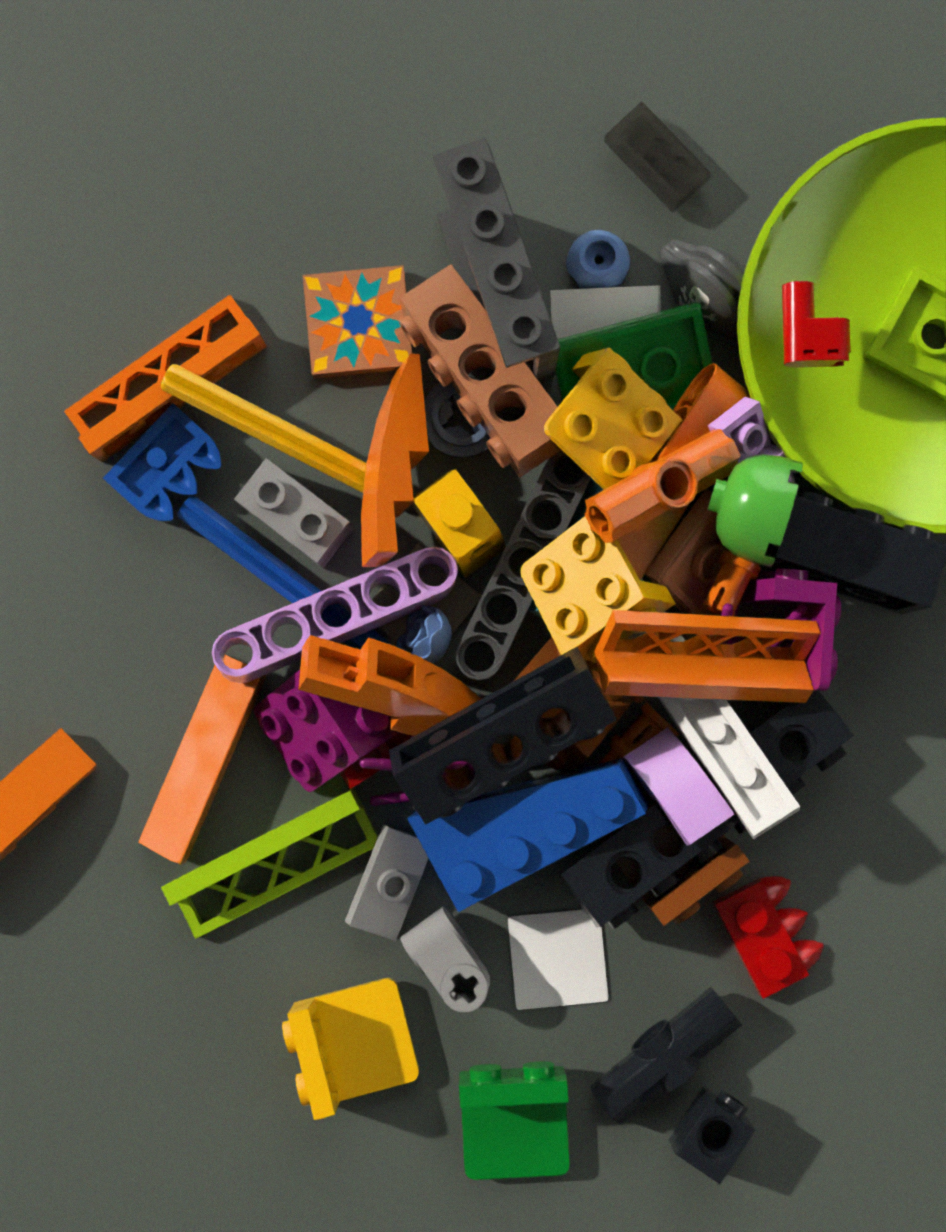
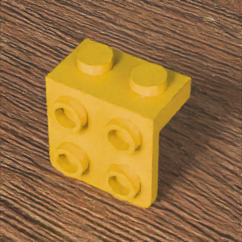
M611 348L587 353L580 358L571 369L580 380L544 425L545 434L603 490L630 476L639 465L649 463L682 422V419L667 405L665 399L655 390L651 389L631 369L628 362Z
M585 516L527 560L521 567V577L560 654L562 655L578 647L584 659L590 660L593 663H596L595 648L613 610L664 613L676 604L666 586L640 581L618 539L611 543H604L601 537L591 530ZM623 630L619 639H627L633 634L644 633V631Z
M383 978L294 1002L287 1014L289 1020L282 1023L287 1050L290 1054L297 1052L302 1073L296 1074L298 1096L302 1106H311L314 1120L335 1115L340 1101L415 1081L418 1077L419 1066L398 984L392 978Z

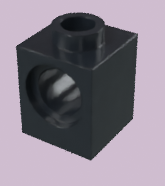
M703 1087L669 1138L675 1154L720 1185L756 1131L745 1116L748 1108L724 1090H721L718 1096ZM721 1120L727 1123L726 1132L720 1139L708 1141L702 1138V1131L709 1122Z

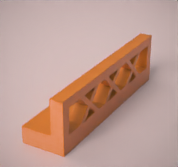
M228 295L64 411L81 436L78 438L90 455L104 462L144 434L172 403L178 408L186 404V402L163 391L161 388L162 379L170 365L171 354L181 346L197 348L199 353L180 366L214 384L267 347L260 333L250 319L245 316L231 295ZM228 313H231L238 322V325L216 341L210 342L212 325ZM202 332L201 340L192 339ZM161 361L160 370L151 368ZM140 375L158 378L155 384L132 400L127 401L131 381ZM119 390L118 399L108 398ZM99 404L116 407L115 412L92 428L88 426L82 417Z
M613 610L594 653L603 695L806 703L814 689L804 660L821 633L817 621ZM623 630L646 632L632 640L619 639ZM682 634H697V636L684 642L670 641ZM735 636L748 637L733 645L720 644ZM784 639H795L791 647L771 646Z

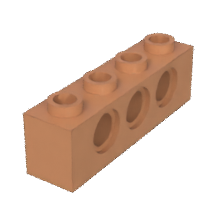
M452 264L399 298L404 317L399 320V325L405 336L414 347L422 344L432 358L427 360L431 371L443 387L451 383L461 398L457 400V404L470 425L475 427L481 424L491 438L486 441L487 446L501 467L505 468L510 464L520 478L561 451L544 431L545 422L558 406L525 362L506 368L487 311ZM450 328H457L464 332L461 337L455 340H445L440 337L442 332ZM479 367H486L494 372L491 377L481 381L474 380L468 376L472 370ZM507 407H517L524 412L520 419L510 422L504 421L497 416L502 409Z

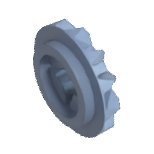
M439 383L429 392L424 401L428 440L442 454L456 456L461 459L484 453L488 448L486 441L491 438L481 424L472 427L474 434L472 436L460 425L443 429L454 418L453 406L450 401L454 400L458 406L457 400L461 397L451 383L445 387ZM501 410L497 416L502 420L503 411Z

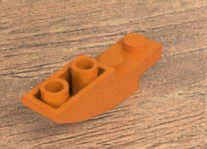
M310 635L302 646L298 690L391 716V730L416 736L481 700L463 682L442 668L396 646L369 637L361 649Z

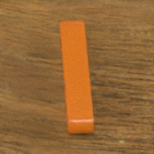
M717 364L707 365L695 376L673 409L682 419V422L650 462H655L708 433V425L744 397L751 398L748 390ZM661 476L660 486L662 492L665 494L666 484L664 478ZM689 504L684 507L670 509L618 539L639 580L644 576Z

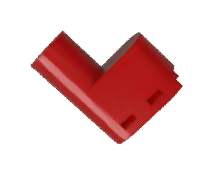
M794 281L783 284L784 366L793 368L844 366V361H849V353L851 352L850 320L840 317L815 318L813 282Z

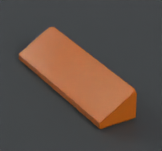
M228 655L224 657L225 665L231 669H241L248 665ZM214 665L138 843L179 865L187 862L267 674L250 682L234 683L224 678L216 665Z

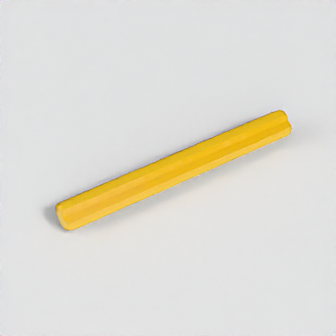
M172 364L167 369L161 382L163 391L363 493L366 462L177 364Z

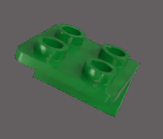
M535 1061L523 1064V1068L501 1069V1066L496 1064H480L470 1067L469 1071H460L459 1097L462 1111L464 1169L468 1178L472 1180L560 1176L569 1170L566 1109L568 1085L564 1066H555L554 1063L548 1061Z

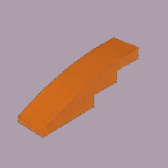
M410 353L394 373L377 417L366 463L361 509L362 567H381L398 553L395 518H398L414 502L411 469L429 452L420 354Z
M62 728L55 732L0 781V861L16 848L17 842L56 809V805L60 800L96 770L97 764Z

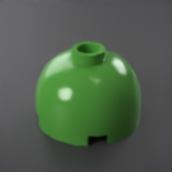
M762 454L748 457L736 464L727 481L716 479L707 510L717 513L716 533L722 545L733 555L771 568L775 558L765 553L769 543L777 546L781 545L799 486L798 484L788 482L790 472L801 473L803 468L802 462L782 456Z

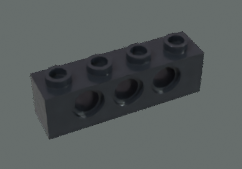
M575 647L390 749L389 754L393 777L426 825L439 817H448L455 814L466 802L486 791L492 792L501 789L512 777L530 767L541 766L550 762L561 750L572 744L598 736L607 725L616 721L617 718L578 647ZM550 709H562L555 717L541 718ZM503 735L514 736V738L507 743H493L497 738ZM453 762H467L465 766L459 769L452 770L446 768Z

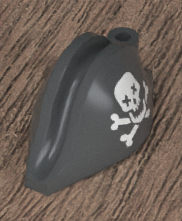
M674 239L670 240L659 253L677 305L682 306L693 302L700 303L705 329L738 340V302L745 271L744 266L731 254L715 247L699 246Z

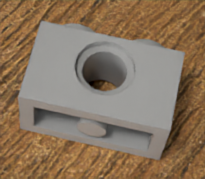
M267 458L234 498L248 512L322 568L327 565L354 530L346 518Z

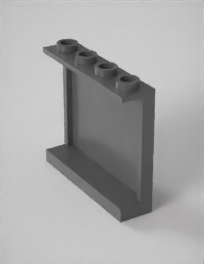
M485 137L433 155V160L450 206L449 210L437 213L438 222L455 270L487 311L506 368L525 362L546 392L551 391L560 345L487 138Z

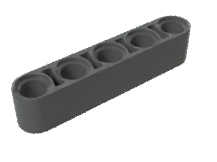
M562 450L547 460L458 645L456 652L457 665L462 674L469 679L476 681L487 680L497 673L533 600L522 577L516 576L509 567L510 558L517 552L522 551L535 555L564 533L591 479L581 469L582 478L578 482L565 484L559 481L554 474L556 464L566 460L573 461ZM540 506H550L558 512L560 524L557 528L550 531L540 530L534 525L531 514ZM505 597L514 603L517 613L512 622L499 625L489 619L487 606L493 599ZM475 643L488 645L494 652L495 659L493 665L483 672L472 671L465 664L464 655L469 646Z

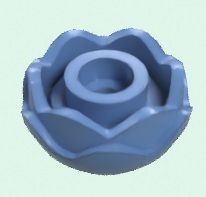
M593 230L580 235L573 242L567 255L566 267L568 273L574 278L581 289L619 287L630 268V255L625 243L617 235L605 230ZM601 257L604 262L596 264L594 258Z
M422 605L421 610L413 612L407 617V631L398 638L397 647L417 655L432 664L437 663L445 654L452 636V629L446 615L439 608Z

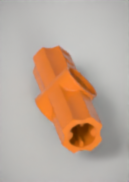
M714 429L655 462L639 465L630 476L585 500L586 512L584 514L591 530L597 533L604 543H611L670 509L687 506L694 500L696 494L714 485L716 479L722 480L730 475L741 457L735 441L726 436L721 429ZM661 476L664 478L666 484L665 494L662 492L660 486Z

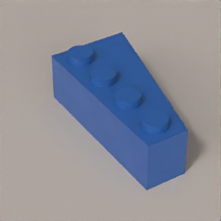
M624 758L560 773L556 776L535 781L531 780L512 785L511 787L483 793L466 802L455 814L448 817H439L426 825L417 811L407 819L454 906L460 912L646 814L650 802Z

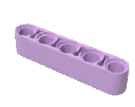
M429 547L225 631L218 636L213 644V662L222 676L230 682H250L301 660L302 646L310 635L342 643L421 609L422 605L430 606L443 600L453 589L458 570L456 561L443 548ZM425 565H438L446 573L447 580L439 586H428L421 581L418 571ZM380 584L391 585L399 593V599L392 606H379L370 598L372 589ZM341 604L349 609L351 618L348 623L341 627H330L322 620V612L329 605ZM284 624H293L299 627L302 631L301 640L291 648L279 647L273 642V635L278 627ZM237 644L250 647L253 655L247 666L241 669H231L225 665V653L230 647Z

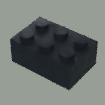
M803 492L801 497H795L781 545L777 546L770 543L765 554L775 558L771 568L759 565L761 569L776 572V569L808 571L809 581L837 583V594L899 614H905L932 607L946 561V544L934 541L936 534L928 529L904 525L903 530L883 524L885 517L878 513L858 508L853 509L852 514L832 508L834 501L828 497Z

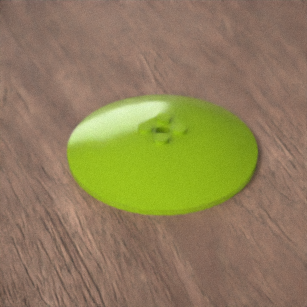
M942 117L901 122L865 133L839 146L817 161L800 176L773 209L750 252L741 284L737 320L739 356L750 397L760 401L768 434L776 446L784 452L786 458L803 463L800 474L824 495L852 512L855 508L869 510L884 516L883 524L901 530H903L904 525H913L933 531L936 535H946V341L942 349L928 347L922 339V328L926 324H935L944 331L946 337V118ZM794 281L813 282L815 318L840 317L850 320L851 352L849 353V361H844V366L803 368L784 366L783 284Z

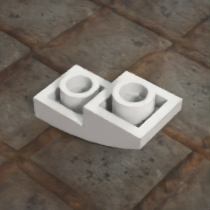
M660 285L550 290L551 322L557 339L661 311Z

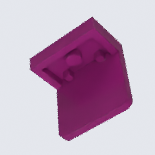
M776 569V572L760 571L757 580H750L742 596L741 603L786 606L785 619L800 603L806 604L807 611L800 620L817 621L821 634L804 661L813 689L827 691L831 680L836 675L838 667L837 653L833 649L834 627L838 625L841 617V601L836 596L837 583L809 581L808 571ZM784 639L783 647H791L795 639Z
M298 670L254 707V714L259 721L263 733L271 739L287 763L291 775L306 791L312 792L399 732L391 730V716L298 690L300 670Z

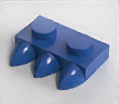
M172 403L103 479L146 517L157 521H172L173 508L166 492L170 490L181 495H197V482L190 466L194 464L204 469H221V456L214 440Z

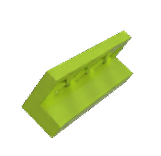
M355 788L184 874L165 884L161 889L170 906L178 902L195 939L373 849L378 834ZM354 813L366 840L351 848L328 842L334 823ZM326 827L322 839L310 836ZM299 840L320 846L313 867L304 872L283 865L289 845ZM326 849L339 853L322 862ZM280 850L276 863L264 859ZM252 864L273 870L267 890L259 895L237 889L242 870ZM280 872L293 876L276 885ZM233 874L230 886L218 882ZM207 887L226 893L221 913L203 923L190 896ZM234 896L247 900L230 909Z

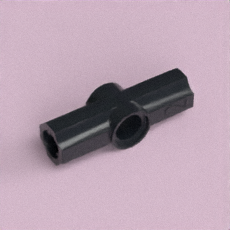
M710 987L670 1021L664 1019L647 1029L632 1045V1052L598 1078L590 1086L591 1091L609 1116L620 1126L660 1092H671L690 1079L700 1067V1060L715 1047L719 1046L733 1032H736L742 1024L714 989Z

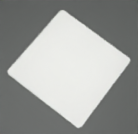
M583 909L510 916L508 918L515 1002L518 1010L597 1003L608 1000L602 927H596Z

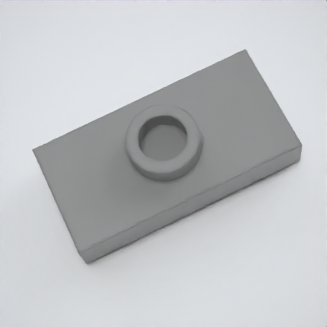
M383 824L346 916L345 922L349 926L393 941L397 940L429 859L416 835Z

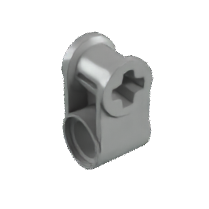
M442 906L400 937L412 961L428 977L444 1002L451 1009L458 1012H471L483 1004L490 986V974L471 947L467 936L458 922L445 907ZM458 973L465 979L471 976L477 978L473 995L467 990L458 993L454 989L458 981Z

